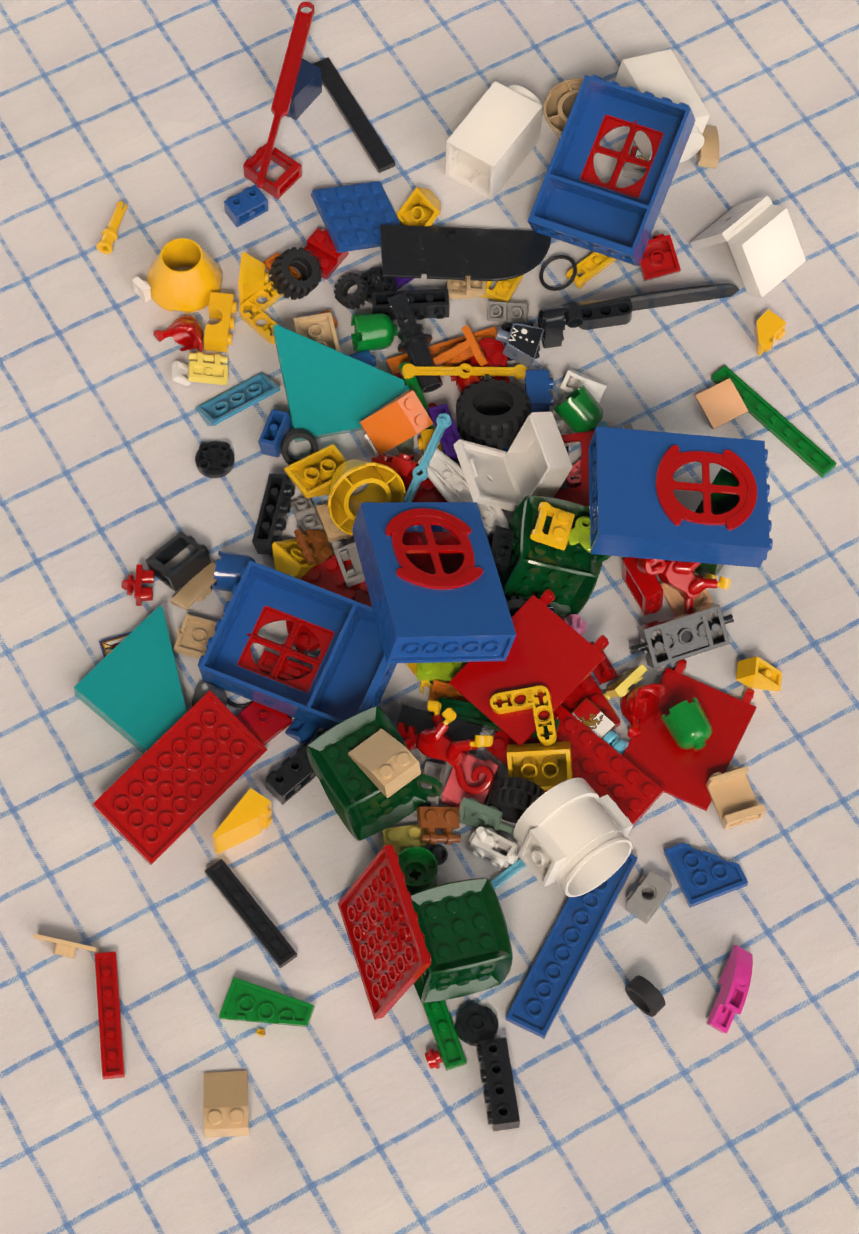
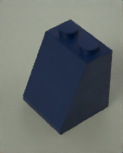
M302 59L289 112L286 117H291L294 120H297L322 92L321 69L305 59Z

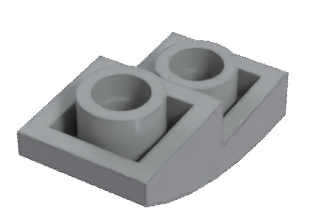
M488 301L487 320L528 323L529 304Z
M303 497L290 502L293 514L303 534L306 530H323L309 498Z

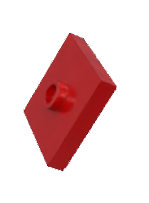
M257 702L251 703L236 715L240 722L264 746L292 724V720L285 713Z

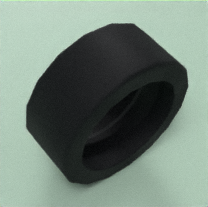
M294 429L282 438L280 444L281 454L287 464L291 465L301 460L294 459L288 453L289 443L296 438H304L309 441L311 445L309 455L319 451L317 441L309 431Z
M640 975L634 977L625 986V991L630 1000L648 1016H655L666 1005L665 999L659 990Z

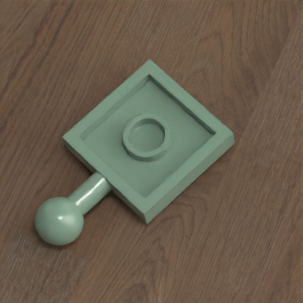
M463 797L460 804V823L475 829L480 826L492 828L498 835L503 830L510 833L513 839H515L513 835L515 826L502 821L503 812H500L496 807L480 804L476 799Z

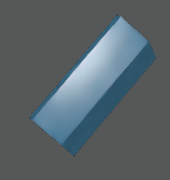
M260 372L198 405L196 410L207 426H215L280 391V388L263 372Z

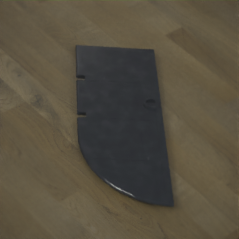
M380 224L382 277L421 279V274H427V279L465 280V276H470V281L509 280L524 275L538 266L548 253L551 238L527 230Z

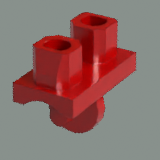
M136 564L135 580L133 575H128V579L122 581L121 587L127 590V595H132L133 591H135L136 606H142V601L153 600V587H143L144 583H154V570L143 569L142 564Z

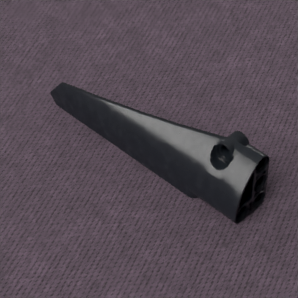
M722 283L579 303L570 302L565 305L540 308L538 312V327L544 329L541 337L543 348L562 346L565 325L570 328L579 327L583 330L625 325L631 321L632 311L732 297L739 291V288L731 283Z

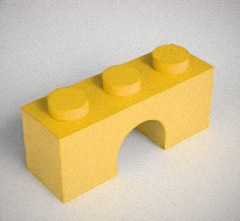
M211 292L208 307L209 319H217L220 322L214 325L206 324L203 340L205 351L228 353V346L232 345L233 334H230L231 329L235 328L233 313H237L238 305L237 302H234V294Z

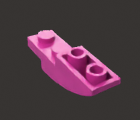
M734 945L718 982L722 987L706 1023L721 1033L726 1034L735 1014L740 1015L752 977L753 955L738 945Z

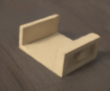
M737 766L724 774L721 772L714 773L707 781L706 787L724 830L761 819L766 813L764 804L758 805L746 776L749 771L748 766L743 768Z

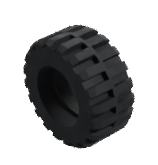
M490 379L487 382L483 380L479 381L476 385H470L458 397L456 404L457 430L460 436L466 441L503 450L504 447L510 448L527 417L531 414L529 397L521 387H517L512 382L507 383L505 380L495 381V379ZM488 414H501L497 416H488Z

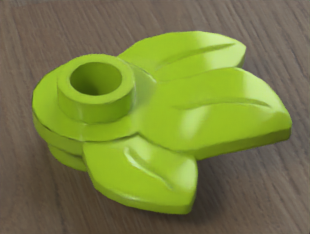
M583 516L576 520L575 527L570 531L568 542L570 545L580 543L589 553L590 517Z

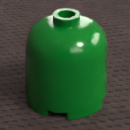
M354 314L351 317V326H354L355 334H351V339L356 352L387 349L392 345L394 336H397L396 324L393 325L391 318L386 314Z
M585 385L578 387L566 397V401L554 407V411L574 433L595 430L603 418L601 406Z
M693 698L692 703H688L685 700L669 709L671 714L667 717L663 714L661 719L680 748L688 750L694 748L697 751L706 746L705 741L710 738L712 727L697 698Z

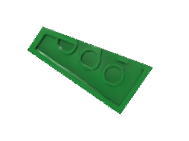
M233 977L218 1018L308 1027L315 1005Z

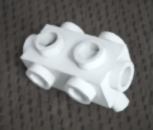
M480 826L470 836V849L473 850V855L480 859H483V857L490 859L491 864L497 868H502V866L508 868L510 864L514 865L519 857L517 853L518 845L509 837L504 838L498 835L492 828Z

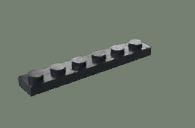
M222 859L205 870L206 876L280 969L297 957L296 951Z

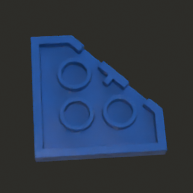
M681 843L664 850L666 860L689 908L748 885L740 865L731 861L730 863L704 850L703 852L696 850L686 843Z

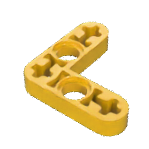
M274 282L267 283L239 308L241 319L271 344H275L274 335L271 336L273 325L278 324L267 316L264 311L284 295L283 293L281 295L277 293V288L274 291L272 290ZM263 297L267 299V302L261 304L257 300ZM259 320L267 322L264 326H258L256 323Z
M546 687L523 688L497 693L491 697V708L497 714L533 708L539 742L549 746L556 741L557 733L551 696ZM539 692H542L543 695H546L543 696L544 705L541 706L539 698L537 697L539 695ZM518 695L526 697L525 703L521 705L516 704L514 701ZM508 697H511L510 700L513 706L509 705ZM499 699H501L502 702H507L503 703L501 708H498L497 705H494L498 703ZM541 711L550 713L547 720L542 721L538 718ZM543 726H547L549 733L553 734L547 740L543 736L545 735Z

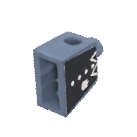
M513 323L509 332L499 329L495 340L505 343L503 349L505 356L530 368L535 359L544 329Z

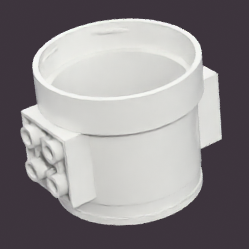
M573 778L554 786L534 801L518 820L513 835L522 846L518 856L543 887L556 882L562 887L568 897H577L590 892L604 883L624 864L632 850V842L627 837L633 824L608 794L599 798L585 779Z

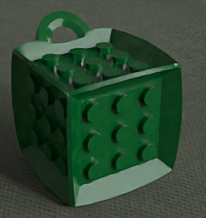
M527 495L517 507L509 523L510 529L515 530L509 566L500 577L505 598L510 601L512 596H515L516 599L522 596L526 601L534 595L540 600L544 592L549 589L555 596V599L547 605L549 609L559 617H567L571 614L578 615L593 593L601 571L602 562L611 556L590 554L580 543L570 545L567 542L566 548L563 551L532 540L530 535L532 530L535 529L539 515L538 507L541 502H547L551 507L575 514L571 529L575 527V522L578 518L583 516L590 517L589 507L556 498ZM550 516L546 517L542 531L544 534H548L552 520Z
M379 706L371 707L343 720L315 738L306 747L309 763L320 780L330 803L357 841L373 836L398 823L416 811V808L424 805L428 801V797L440 796L443 791V784L440 781L423 774L421 771L419 776L389 798H386L351 759L348 753L380 729L386 731L408 749L393 723ZM419 781L431 785L432 788H423Z
M474 878L445 883L411 894V902L414 911L418 915V924L424 934V942L427 951L431 955L432 963L414 983L418 996L423 1003L471 995L498 986L506 979L512 966V947L504 914L489 878Z

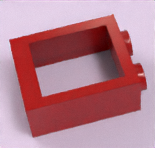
M266 144L263 147H259L256 153L247 159L243 165L244 177L256 185L259 174L256 170L261 166ZM274 147L271 161L286 171L274 183L266 178L264 187L261 189L279 199L302 177V166Z
M627 557L622 559V579L644 616L657 613L663 605V588L655 575H645L638 570V558Z

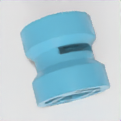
M614 730L609 731L603 738L606 743L620 754L626 750L629 744L625 739H620Z

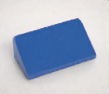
M295 718L285 734L307 745L320 727Z

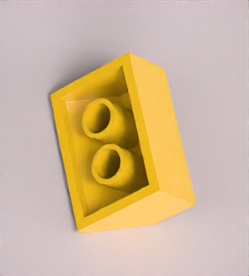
M570 741L554 742L549 746L541 743L523 744L521 747L518 744L508 745L507 763L509 777L527 779L538 784L543 790H550L554 786L572 779Z

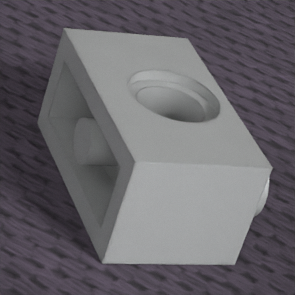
M653 871L648 876H642L637 884L639 886L635 892L631 891L625 900L627 902L626 911L645 924L650 921L672 889L671 883ZM650 894L652 898L645 899L642 895Z

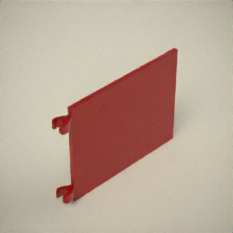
M549 589L544 592L540 600L533 595L512 616L511 619L516 637L506 661L468 662L449 682L455 690L520 747L536 731L533 708L497 714L491 708V697L501 692L544 686L550 693L554 712L606 658L601 651L609 645L608 638L604 635H601L596 643L592 645L549 609L547 605L555 599L554 593ZM539 692L537 696L540 706L544 705L543 696H546L542 692ZM518 695L514 702L521 705L525 703L526 697ZM508 697L509 705L513 706L510 700L511 697ZM499 699L498 703L494 705H497L498 708H501L502 704L507 702H502V700ZM541 711L538 718L545 721L550 716V713Z
M682 659L678 661L675 671L666 668L659 684L664 686L666 693L659 698L658 713L654 715L653 710L648 717L640 720L638 726L641 733L631 738L623 757L664 790V793L707 811L712 801L706 787L707 781L714 773L721 772L724 774L757 709L756 706L750 704L755 691L747 688L742 700L683 675L687 661ZM693 698H697L712 727V734L705 741L706 746L697 751L694 748L689 750L680 748L661 719L663 714L666 717L671 714L669 709L685 700L688 703H692Z

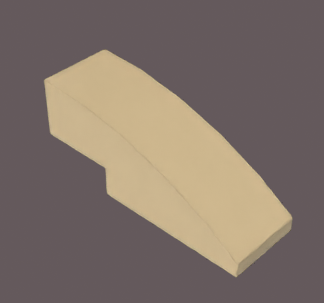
M706 125L702 134L704 145L696 154L698 155V166L716 169L720 153L718 130L716 126Z

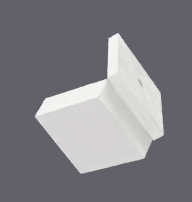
M768 196L733 206L690 242L694 250L728 242L747 293L758 297L765 296L806 261L787 208L773 205Z
M532 412L527 417L508 452L461 439L453 445L473 502L512 512L516 511L527 495L554 498L573 467L552 412Z

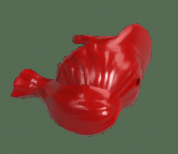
M192 316L180 317L166 330H155L153 332V336L159 342L167 337H173L175 342L185 347L181 348L180 351L197 349V351L202 352L203 331L200 325H198L197 319Z
M652 683L635 686L621 698L620 709L622 715L630 724L627 734L628 738L640 735L639 719H645L653 710L654 715H657L659 698L666 693L664 686L661 684Z

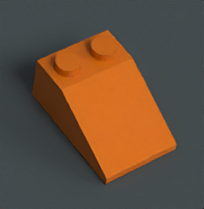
M413 390L404 392L359 422L380 455L434 424Z

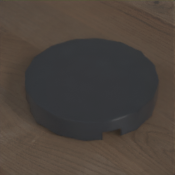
M470 1004L458 1013L455 1020V1030L458 1037L464 1043L480 1047V1041L494 1039L498 1031L499 1022L496 1014L487 1006Z

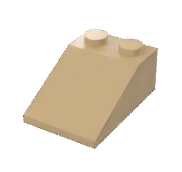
M331 312L293 318L297 334L341 352Z
M380 729L348 753L351 759L386 798H389L421 774L419 761L404 745L383 729Z
M247 1071L204 1073L203 1117L205 1138L250 1135Z

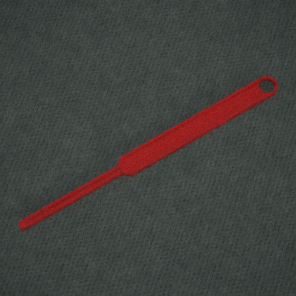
M302 2L297 9L271 107L274 118L257 178V187L260 189L264 187L281 119L289 112L315 13L314 5L311 2ZM304 7H309L312 9V11L309 13H304L301 11V9Z

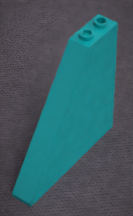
M273 325V334L293 430H307L314 435L315 439L364 430L359 423L361 420L409 390L408 385L404 384L403 379L284 327ZM304 438L295 439V443L307 441Z
M160 605L74 686L77 698L143 754L187 713L165 615Z

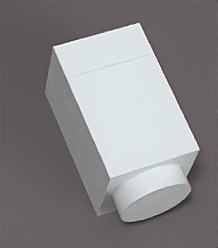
M669 49L623 59L615 82L620 84L619 86H631L636 88L638 92L644 93V91L654 94V97L660 99L666 97L671 99L673 103L679 104L682 102L690 106L696 121L679 163L692 158L704 145L702 134L710 114L672 50ZM638 131L634 141L645 159L649 161L652 158L651 142L644 132Z
M495 81L446 141L445 175L493 200L540 141L543 107L539 99L522 86L511 85L506 87Z

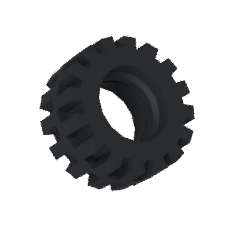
M347 273V276L342 275V279H338V284L334 286L336 288L334 290L335 299L348 309H359L360 305L364 306V301L369 299L367 297L371 293L369 291L371 289L368 285L369 283L356 273ZM357 285L355 294L347 297L349 288Z

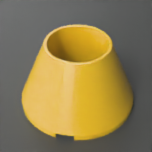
M178 238L169 241L162 248L148 270L146 282L151 287V298L157 305L171 312L175 310L192 313L209 306L211 292L220 293L222 272L218 263L195 241L187 238ZM180 266L194 267L188 271L173 270Z
M359 459L348 460L342 463L332 476L328 500L330 517L341 531L353 535L352 527L361 503L403 502L404 494L406 493L405 486L397 472L386 465ZM369 483L368 487L363 492H361L358 495L351 496V494L356 488L363 484Z

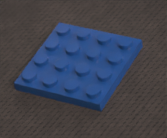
M380 181L312 190L311 197L337 253L381 247L380 224L401 225Z

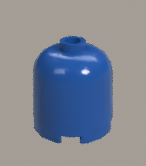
M219 550L218 555L222 557L221 560L216 561L214 579L218 581L217 585L213 584V590L232 592L236 583L239 584L242 578L240 574L243 567L247 566L250 560L256 561L248 555Z

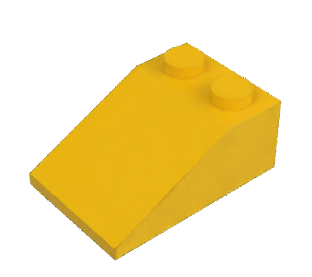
M332 444L285 467L284 471L305 498L324 496L330 493L332 476L335 470L347 460L336 446Z
M250 788L212 835L214 851L219 854L260 834L264 828L268 829L273 821L271 801Z

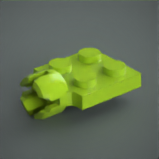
M468 662L417 663V680L434 681L435 679L451 681Z

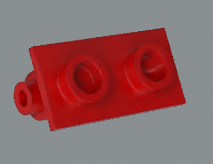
M607 656L592 671L600 685L618 677Z

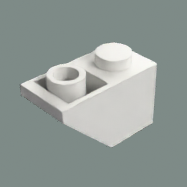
M568 370L560 388L572 393L578 387L585 385L595 400L600 403L607 385L575 370Z

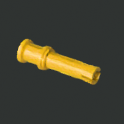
M118 201L116 203L108 226L101 233L102 238L96 245L97 250L101 253L110 254L113 251V243L118 239L117 231L128 208L127 204L122 208L124 202Z

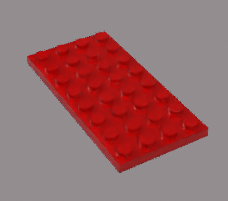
M209 690L112 784L92 806L152 865L268 749Z
M560 705L553 712L554 719H559L560 721L555 742L570 741L572 779H585L599 798L608 794L634 826L659 799L664 790ZM498 731L493 736V744L490 747L484 748L508 768L507 747L517 743L503 731ZM529 737L524 744L540 742L538 738Z

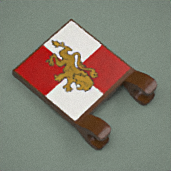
M587 697L571 713L601 739L616 726Z

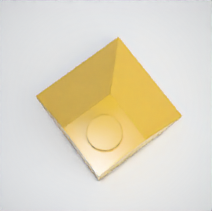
M416 187L396 215L405 226L430 227L441 213V202L430 189Z
M244 252L241 255L238 280L240 306L264 287L265 284L269 283V272H266V265Z
M295 539L277 541L272 544L275 570L301 579L309 570L317 565L316 562L313 565H308L307 561L303 559L301 547L297 545Z

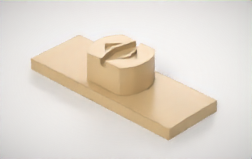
M211 561L208 566L195 575L170 600L171 604L187 611L196 601H203L207 597L206 595L212 592L210 586L217 580L214 579L216 563Z
M39 934L33 935V938L37 940L55 943L53 951L55 955L74 959L77 949L95 953L100 952V949Z

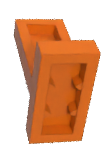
M469 325L461 328L466 341L458 343L452 349L441 352L437 357L433 358L437 367H453L472 356L475 357L480 366L488 363Z

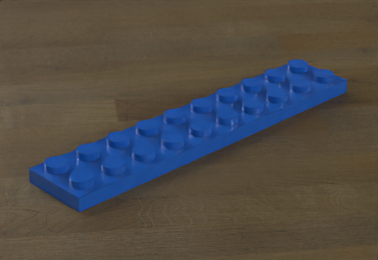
M630 854L624 864L604 883L586 894L568 898L506 1016V1021L545 1039L638 857Z

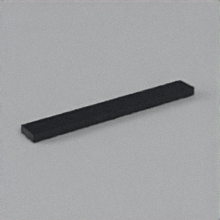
M329 57L313 63L321 69L323 86L378 173L395 167V161Z

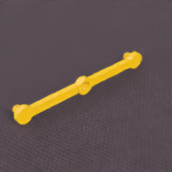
M466 363L461 364L459 367H415L412 364H405L402 367L401 373L405 379L413 378L415 375L460 376L466 379L471 375L485 376L488 374L490 376H515L516 380L525 378V373L528 369L521 364L515 367H471Z

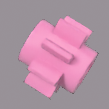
M568 615L564 621L580 635H584L586 622L582 621L579 615Z

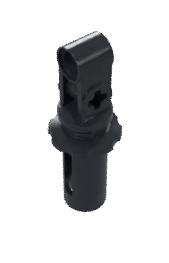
M403 291L388 297V302L400 328V331L397 333L398 338L401 340L397 347L398 352L407 353L410 363L415 367H436L427 346L433 339L432 335L424 334L423 325L416 323L406 292ZM407 317L408 321L404 322L403 318ZM415 375L422 393L435 391L443 385L439 375Z

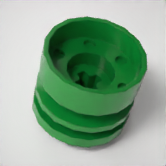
M409 847L403 849L398 854V863L401 872L404 873L405 884L410 894L437 885L438 862L428 849Z

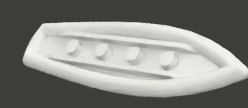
M436 448L427 468L428 478L447 502H473L461 466L440 449ZM477 503L486 535H489L496 525L510 529L502 509Z

